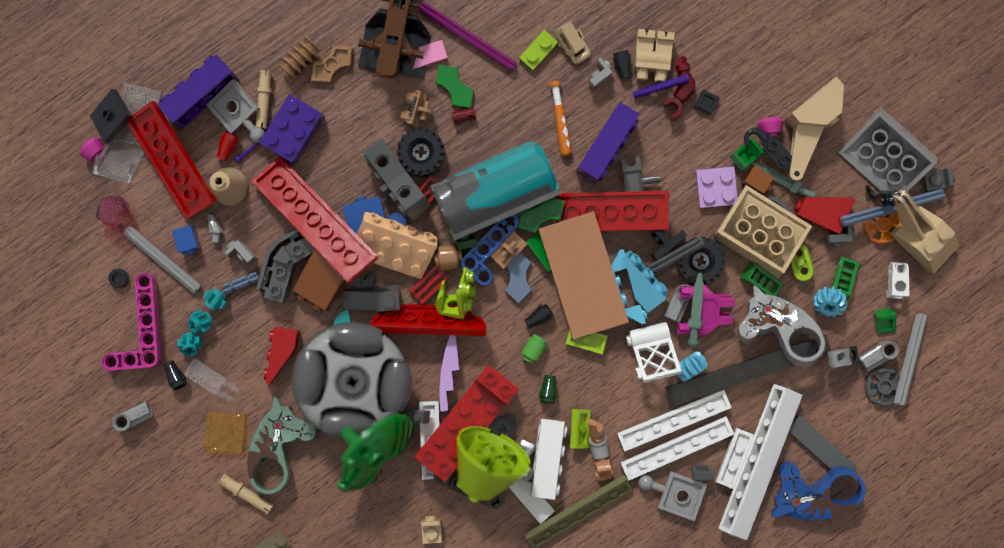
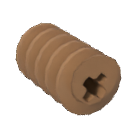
M307 36L304 37L306 44L300 41V49L294 46V54L288 51L289 59L283 56L281 58L283 64L278 62L293 78H296L295 71L302 73L300 66L308 67L306 61L313 63L312 55L316 58L319 57L317 53L319 51L318 48Z

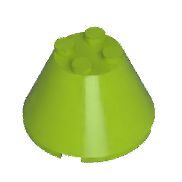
M479 426L466 427L460 431L457 437V487L469 495V499L473 502L493 499L524 478L531 469L529 467L531 463L530 458L520 445L502 433L498 436L490 433L491 429Z

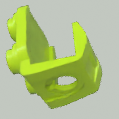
M468 267L463 268L459 290L456 291V294H446L445 281H442L435 302V307L439 314L463 319L465 314L472 310L473 301L471 298L476 296V286H472L470 283H474L475 273L468 270ZM452 302H455L458 305L455 308L448 307V305Z

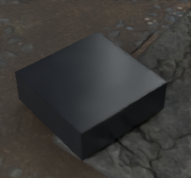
M703 89L694 108L712 115L720 97Z

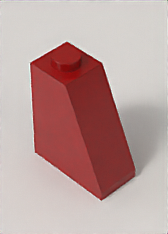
M805 197L801 201L798 200L793 211H796L795 215L803 221L830 234L838 235L843 228L840 218L849 215L855 199Z

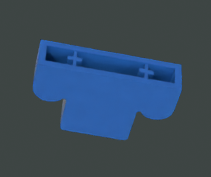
M366 197L358 198L355 200L356 203L343 207L347 225L356 234L363 221L365 212L376 213L380 217L386 218L383 203L379 197L370 199ZM393 213L388 217V219H393L400 224L408 226L406 218L400 213Z

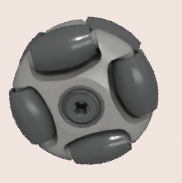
M359 322L339 323L318 332L300 351L292 372L293 397L302 415L311 425L320 430L323 435L340 441H346L340 434L348 426L360 436L378 421L391 415L395 417L400 411H404L411 391L410 367L399 346L386 333H382L381 329ZM351 376L354 379H356V381H354V385L352 386L349 383H346L349 381V377Z

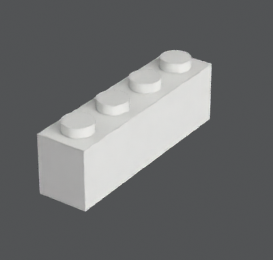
M539 419L533 465L534 473L530 488L531 497L555 500V496L559 495L560 484H557V478L562 473V465L559 463L560 457L564 456L565 446L562 445V439L567 434V426H564L565 422Z

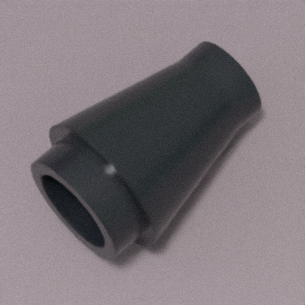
M628 50L613 53L614 58L612 59L620 74V78L632 77L631 54H629Z
M545 303L544 305L540 304L524 320L531 329L551 321L554 314Z
M169 361L163 365L168 385L173 391L187 385V378L174 361Z

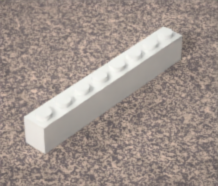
M776 384L773 385L719 529L745 540L748 539L801 401L802 394Z

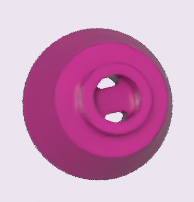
M780 117L763 118L759 120L757 126L766 134L776 138L777 134H780L784 121Z
M100 138L89 139L80 148V156L90 162L101 161L105 157L104 153L106 151Z

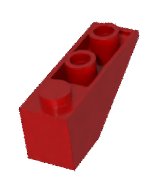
M274 327V331L271 330L269 342H272L271 350L268 349L266 357L269 365L268 369L264 371L266 385H271L296 352L300 330Z

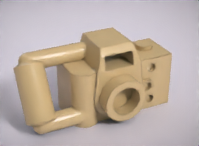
M572 22L562 25L555 31L560 40V46L565 49L566 54L570 56L574 64H580L590 57L591 52L583 40L584 35L580 29L576 30ZM583 48L584 52L575 57L574 54Z

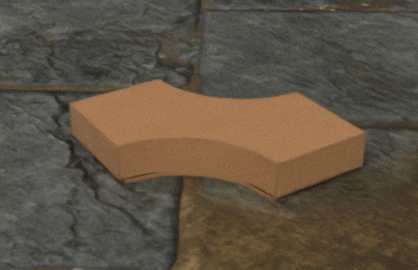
M333 45L331 53L326 59L320 62H313L311 82L331 84L332 78L337 71L345 67H351L353 48L350 46Z

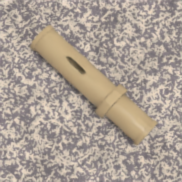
M260 70L259 87H257V105L260 109L256 114L255 127L261 128L262 123V129H267L270 93H272V89H270L272 72L267 71L265 76V70Z
M224 474L218 485L232 492L233 496L236 497L237 495L266 515L274 506L273 503L243 486L244 483H238L227 476V474Z

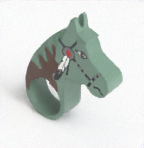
M274 397L272 409L260 422L251 441L247 458L250 482L258 492L263 494L280 492L290 482L291 467L285 448L286 443L297 441L299 438L303 441H312L318 436L317 428L308 421L298 418L292 411V407L283 406L278 397ZM264 459L278 461L284 470L283 480L275 489H267L258 481L257 470Z

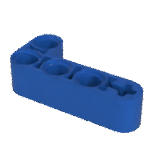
M515 214L498 221L477 243V246H474L462 259L461 264L463 268H465V261L467 259L475 260V267L468 270L475 273L474 280L482 286L489 285L493 278L492 272L483 263L517 229L519 220ZM513 218L514 226L509 225L506 228L508 233L505 234L504 230L498 226L502 225L504 227L507 224L506 219L511 220ZM493 232H501L502 239L494 241L491 238ZM479 246H488L489 252L486 255L479 254ZM481 272L489 274L490 278L487 282L479 280L478 277Z

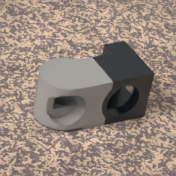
M857 346L841 347L827 352L830 368L860 363ZM850 352L853 354V360L850 357Z

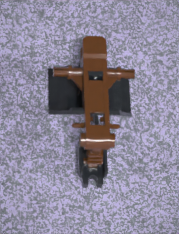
M382 0L389 2L388 10L379 8L366 23L364 38L359 39L360 43H358V47H362L358 66L376 69L381 77L394 79L397 77V74H403L423 79L426 65L413 69L416 58H424L425 51L418 49L421 46L430 44L431 35L418 15L408 14L410 6L418 8L420 5L416 3V0Z

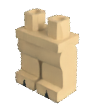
M638 29L636 33L634 62L637 81H647L648 73H655L654 82H665L670 71L674 32L658 31L655 36V30Z

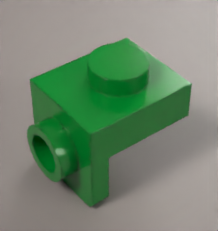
M753 138L749 139V147L744 143L729 156L741 171L764 153V150Z

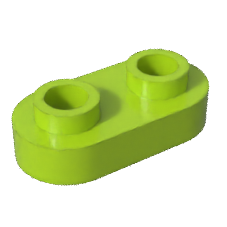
M801 244L799 249L802 250V255L798 256L795 254L791 265L795 277L801 281H806L813 277L815 270L807 246ZM804 267L808 269L806 275L802 273V268Z

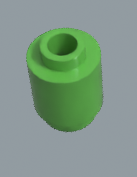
M533 334L532 338L529 337L521 352L524 355L522 359L531 364L534 361L538 363L546 348L545 344L547 341Z

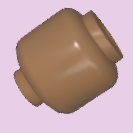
M454 244L439 246L437 252H434L436 267H440L442 271L457 269L459 261H462L461 250H457Z

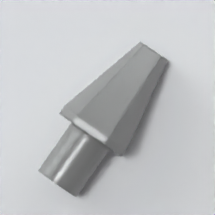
M207 214L209 233H212V243H220V234H224L215 215Z

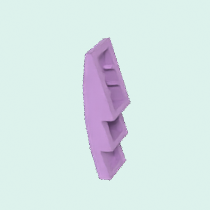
M450 335L441 368L440 411L449 410L447 391L454 390L452 371L460 370L455 335Z

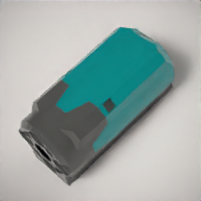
M533 141L521 144L430 185L454 241L562 194L544 150Z

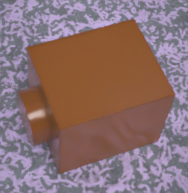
M754 165L750 168L741 184L747 185L763 195L765 192L768 193L773 187L772 180L774 177Z

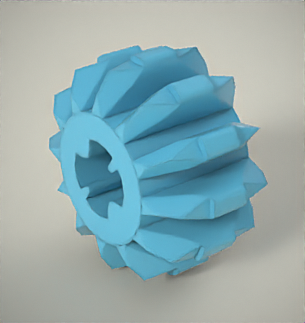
M826 286L823 290L818 289L813 300L815 311H819V315L825 314L827 318L829 316L836 318L837 314L842 315L847 308L846 294L842 293L841 289L835 290L834 286L831 289Z
M694 352L681 360L679 364L682 374L677 376L682 381H687L705 370L708 366L705 357L700 352Z

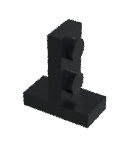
M650 230L652 239L657 244L661 243L662 245L651 256L655 261L659 260L688 235L681 230L670 239L663 230Z

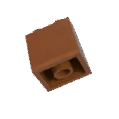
M314 250L293 291L297 292L295 296L305 302L306 299L313 303L312 307L318 311H328L346 281Z

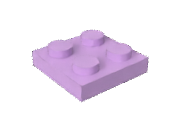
M734 167L695 171L699 209L733 206L738 198Z

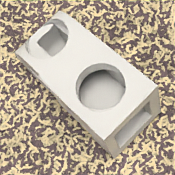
M890 262L886 298L905 299L910 296L908 264Z

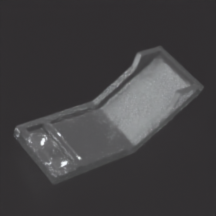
M124 82L121 98L131 115H133L152 101H156L159 105L163 92ZM127 123L115 138L105 145L101 154L96 155L92 174L127 183L132 182L146 154Z

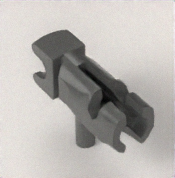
M639 156L636 157V163L632 167L627 165L625 158L621 159L625 192L644 191L643 187L646 184L660 183V175L642 177Z

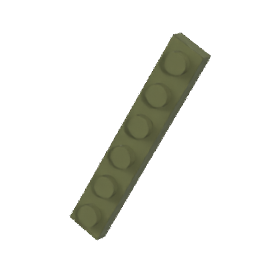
M622 475L524 535L532 548H539L629 494L633 489L625 475Z

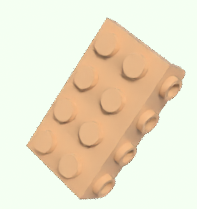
M365 212L357 232L359 238L378 256L374 264L418 279H422L437 248V237L432 233L417 230L413 226L400 224L393 219L380 217L376 213Z

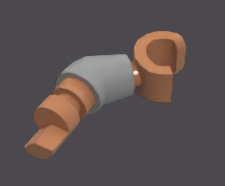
M589 418V445L594 460L597 459V461L593 462L596 479L598 481L612 479L610 458L606 459V457H609V451L603 425Z

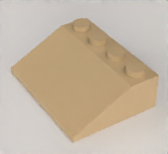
M746 185L712 238L752 263H756L776 278H779L785 273L812 226Z

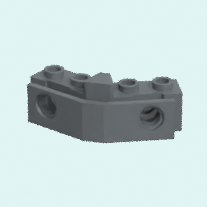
M382 138L363 150L365 155L362 158L368 166L371 164L374 166L376 171L373 173L380 182L382 180L385 181L379 188L388 200L392 198L395 203L400 202L398 207L404 216L408 214L414 221L432 208ZM378 157H386L387 162L384 166L377 165Z
M296 229L274 241L266 251L256 290L259 291L266 290L264 298L286 303L296 266L310 258L315 250L305 238L296 242L295 239L302 236ZM291 240L292 243H290V244H288V245H286V246H282L283 244H285V243H287V242H289V241ZM270 270H271V271H273V273H272V276H271V280H270V283H269V287H265V286L267 285L268 281H269Z

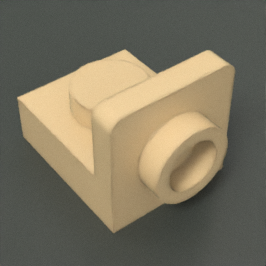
M425 516V519L421 520L422 543H442L441 518Z

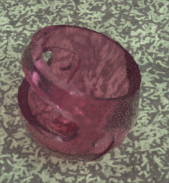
M110 195L103 198L98 204L96 218L110 228L123 232L125 226L118 219V215L129 217V204L118 195Z

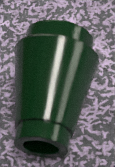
M544 376L538 396L541 403L555 404V399H557L556 376Z

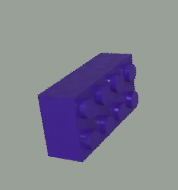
M217 54L208 57L200 69L193 70L185 82L182 81L177 84L175 91L170 95H165L160 100L161 103L158 107L181 129L207 108V104L232 79L239 80Z
M619 102L576 172L594 184L598 180L602 181L609 170L606 166L608 164L612 165L619 155L616 150L618 148L622 150L629 139V136L626 134L628 132L632 134L639 123L637 119L639 113Z

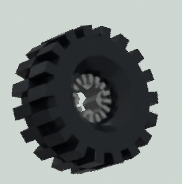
M417 127L412 131L410 129L406 135H402L401 141L397 144V158L405 171L419 177L430 176L433 172L436 173L438 168L443 165V160H445V147L440 136L433 130H428L425 127L423 129ZM420 148L427 152L422 158L419 157V154H416V151H419Z
M695 237V238H692V239L688 240V241L685 242L683 245H685V244L691 242L692 240H694V239H696V238H698V237ZM701 237L705 243L702 248L676 261V269L679 270V275L686 282L695 285L697 276L701 273L703 284L705 285L716 281L722 275V270L726 266L724 264L726 256L724 257V250L719 247L720 244L718 242L715 243L711 238ZM702 256L705 264H701L699 267L695 259Z

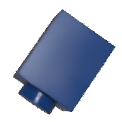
M190 225L172 231L178 253L190 256L196 254V250L201 249L194 226Z

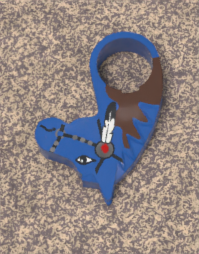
M785 461L779 467L780 489L776 496H774L776 506L772 509L771 515L772 517L787 515L793 518L811 520L841 516L853 510L863 501L866 493L865 484L855 470L840 466L833 468L813 485L808 486L804 479L800 477V471L796 464L792 461ZM849 475L857 479L858 489L853 497L847 500L832 499L830 486L837 477Z

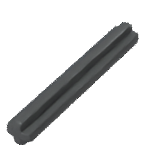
M698 237L651 263L646 268H649L655 274L702 248L705 243L701 237Z

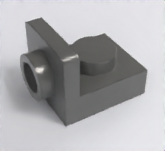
M951 167L928 171L923 176L925 192L954 186L955 175L951 171Z

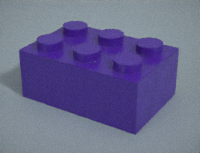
M289 94L259 143L296 166L325 116Z

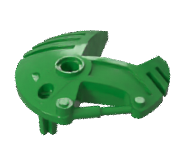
M396 414L395 417L391 415L372 425L360 436L349 426L346 429L344 428L340 435L350 444V447L341 458L343 462L342 477L336 486L343 492H353L375 483L378 480L376 476L383 462L396 458L408 448L414 433L413 421L405 414H402V416Z

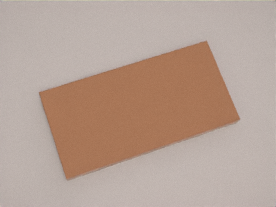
M593 211L539 228L573 339L628 323L629 320L595 212Z

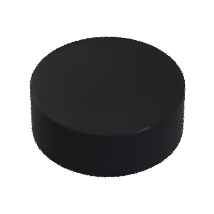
M114 269L109 273L108 280L113 287L122 288L128 284L129 275L123 269Z

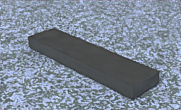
M797 415L792 421L789 433L831 470L840 466L849 467L853 470L857 468L853 462L800 415ZM842 475L839 477L843 481H845L849 477V475Z

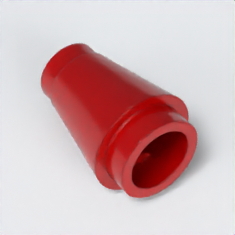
M224 131V134L220 137L216 157L227 161L238 145L239 137Z

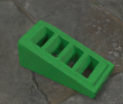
M841 256L830 289L833 286L835 290L838 288L843 289L841 291L846 294V300L851 297L860 262ZM843 265L848 266V267H851V268H853V269H852V270H849V269L843 268ZM841 273L848 274L850 277L841 275ZM839 280L847 282L848 284L846 285L840 283Z
M752 262L747 264L740 275V279L752 287H758L764 294L777 296L784 285L766 270ZM761 274L762 276L760 277L758 282H755L758 276ZM766 278H767L768 281L766 282L765 286L762 287L763 283L765 282V280H766ZM772 283H775V285L773 286V288H772L771 291L769 292V291H768L769 287L771 286Z

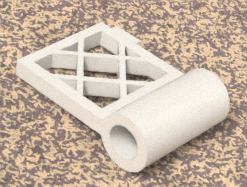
M666 322L628 331L629 335H626L628 347L632 346L639 366L636 368L639 380L643 379L645 383L682 374ZM668 345L670 350L665 355L659 352L658 349L661 346ZM647 350L652 354L647 360L641 357L639 352ZM655 355L664 359L660 366L651 362ZM669 361L675 364L676 369L667 370L663 366ZM648 365L657 369L655 374L646 376L645 369Z

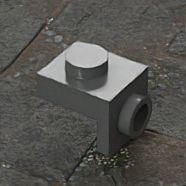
M852 225L843 227V234L824 236L825 244H831V247H842L843 243L853 242L852 238L855 237V229Z

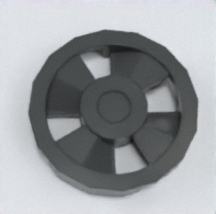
M883 367L873 370L865 380L866 395L875 404L882 406L893 405L895 397L893 398L890 393L892 390L897 391L900 376L895 370ZM890 373L895 376L891 381L888 380ZM873 375L879 380L877 383L872 382L871 378ZM877 392L882 394L880 401L873 397Z

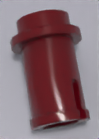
M474 107L460 111L456 109L454 110L455 112H451L453 123L458 125L460 122L476 119Z

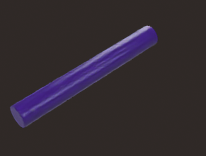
M686 74L634 91L633 95L637 99L690 82V78Z

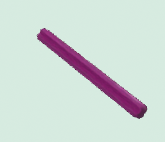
M423 2L419 7L421 13L509 71H513L516 67V61L426 2Z

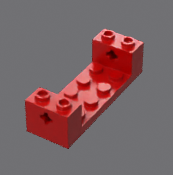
M488 365L414 458L439 479L446 482L458 465L457 437L460 431L471 426L488 428L519 389Z

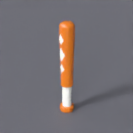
M560 81L550 82L549 86L553 91L560 154L562 157L571 156L572 150L559 90L561 83Z

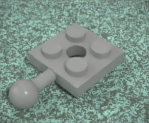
M232 79L207 104V107L231 134H234L244 125L249 130L250 138L253 142L259 143L264 136V130L256 128L249 120L260 109L259 106L235 79ZM232 101L237 105L235 112H232L229 108V104Z
M672 471L669 472L665 485L654 482L648 475H643L638 480V485L642 490L653 489L662 493L657 506L659 509L695 521L707 487L706 483ZM686 491L687 499L679 501L677 499L678 492Z

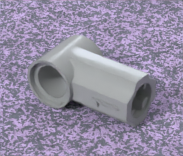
M686 284L675 288L674 295L664 314L665 317L678 323L691 298L680 299L679 297L680 286L691 287Z
M882 341L878 346L859 356V361L868 372L885 361L897 357L899 348L894 342ZM887 345H890L892 351L890 354L886 355L884 352V348Z
M146 401L121 414H117L112 420V425L118 431L129 430L133 426L153 417V411ZM121 417H125L127 419V425L125 427H122L119 424V420Z

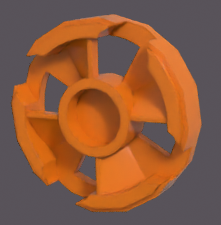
M897 212L891 213L888 218L885 215L874 218L876 220L875 223L869 222V220L863 221L865 235L870 241L877 244H887L894 241L895 238L890 234L889 230L891 227H897L901 223ZM876 232L881 233L879 240L872 237Z

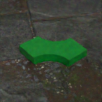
M438 65L436 85L445 88L452 98V106L471 108L473 89L465 86L460 81L458 68Z
M551 198L535 209L523 210L518 228L537 233V230L544 222L553 219L560 220L565 201Z

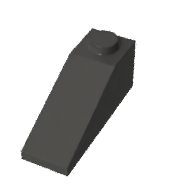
M399 285L341 290L343 309L367 311L400 310Z

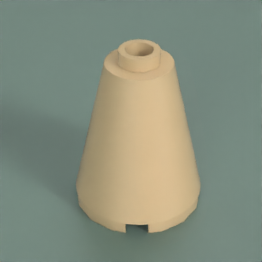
M223 168L211 176L210 191L218 203L232 206L240 203L245 198L248 182L239 170Z

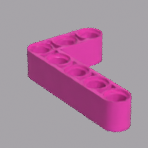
M140 273L135 278L140 351L117 352L104 355L101 363L106 370L156 367L162 362L158 285L156 277L152 274ZM145 277H148L150 280V283L147 287H144L143 285V279ZM146 296L151 298V303L148 306L144 304ZM148 315L152 317L150 325H147L145 322V318ZM149 334L154 338L152 344H148L146 340ZM151 353L155 356V361L152 364L148 361V356ZM131 355H133L136 359L134 365H131L129 363V357ZM111 357H115L116 359V365L114 367L110 365Z

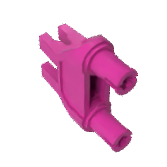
M703 284L701 311L703 324L698 330V337L709 334L718 325L733 324L734 317L730 316L729 312H719L720 307H734L735 299L731 298L730 294H714ZM680 286L679 290L682 291L679 292L680 299L693 298L694 287ZM677 323V327H679L677 328L678 335L690 334L691 328L688 327V323Z

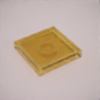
M207 411L204 450L243 453L247 414Z

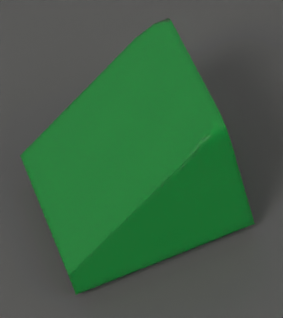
M892 308L874 310L873 315L877 334L896 331V313Z

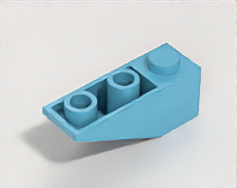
M630 250L624 260L635 299L649 313L666 299L669 292L666 286L654 277V273L642 264L640 257L637 254H633Z

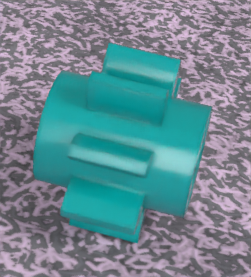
M214 288L213 291L207 290L203 296L206 299L204 304L213 311H217L218 308L223 310L228 303L224 300L227 295L217 288Z
M199 309L189 315L188 326L192 332L198 331L202 335L211 329L212 318L209 313H202Z
M187 332L184 335L182 334L181 339H178L177 347L180 348V353H183L185 356H194L198 354V349H202V341H200V336Z

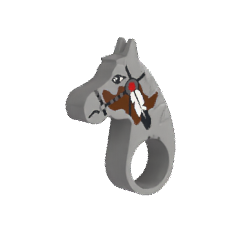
M754 286L752 291L753 298L747 304L749 307L748 316L739 326L738 338L740 341L749 344L756 339L757 335L775 332L783 353L789 362L800 367L815 364L821 357L825 347L823 334L816 322L796 305L782 298L764 294L758 287ZM801 332L813 337L817 342L818 352L808 358L794 354L789 346V339L794 333Z

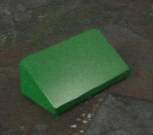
M539 232L526 241V243L549 273L552 270Z

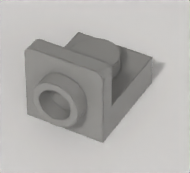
M602 58L597 61V65L602 71L597 70L590 76L589 85L593 90L612 75V66L607 60L603 61Z
M234 240L226 246L227 250L224 252L226 256H232L238 251L236 255L243 262L252 263L257 259L240 240Z

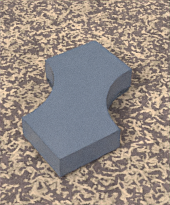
M521 252L506 266L510 272V282L505 291L517 303L532 290L526 280V272L531 262Z

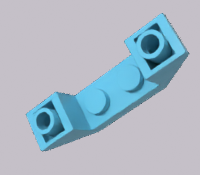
M623 249L617 252L611 263L613 272L627 269L624 260L627 253H624ZM619 275L615 276L619 288L622 286ZM620 292L623 304L627 305L625 294ZM641 305L625 309L629 319L639 324L646 323L647 313L644 308H641Z

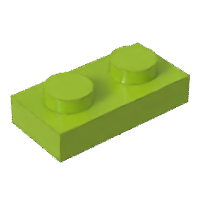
M543 30L523 52L519 60L534 71L558 45V41L547 31Z
M569 328L565 344L603 354L608 336L593 333L573 339Z
M572 409L570 448H589L590 431L588 420L591 417V410Z

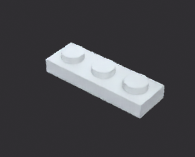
M735 428L715 482L734 489L754 437L753 434Z

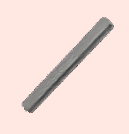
M128 226L124 230L123 234L192 293L199 291L201 284L136 229Z
M918 313L915 316L894 399V404L899 406H905L927 321V315Z

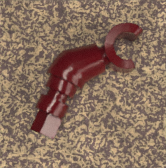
M686 56L675 57L674 60L677 74H680V76L688 74L690 82L677 85L673 94L674 98L666 99L663 102L665 107L674 105L678 109L676 113L670 115V121H676L681 117L682 103H685L692 96L696 88L695 79L689 73L691 68L690 64L687 63Z

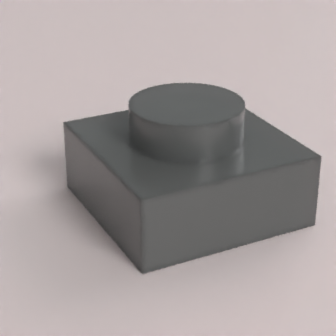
M691 465V474L694 480L699 482L713 480L711 465Z

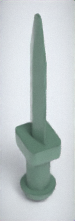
M755 161L751 163L752 166L756 165L773 176L774 181L790 189V193H799L804 197H817L815 191L811 192L802 187L801 181H791L787 176L767 165Z
M701 273L698 274L694 285L691 318L688 320V327L691 328L690 339H688L690 346H697L699 344L698 330L703 324L701 311L704 286Z

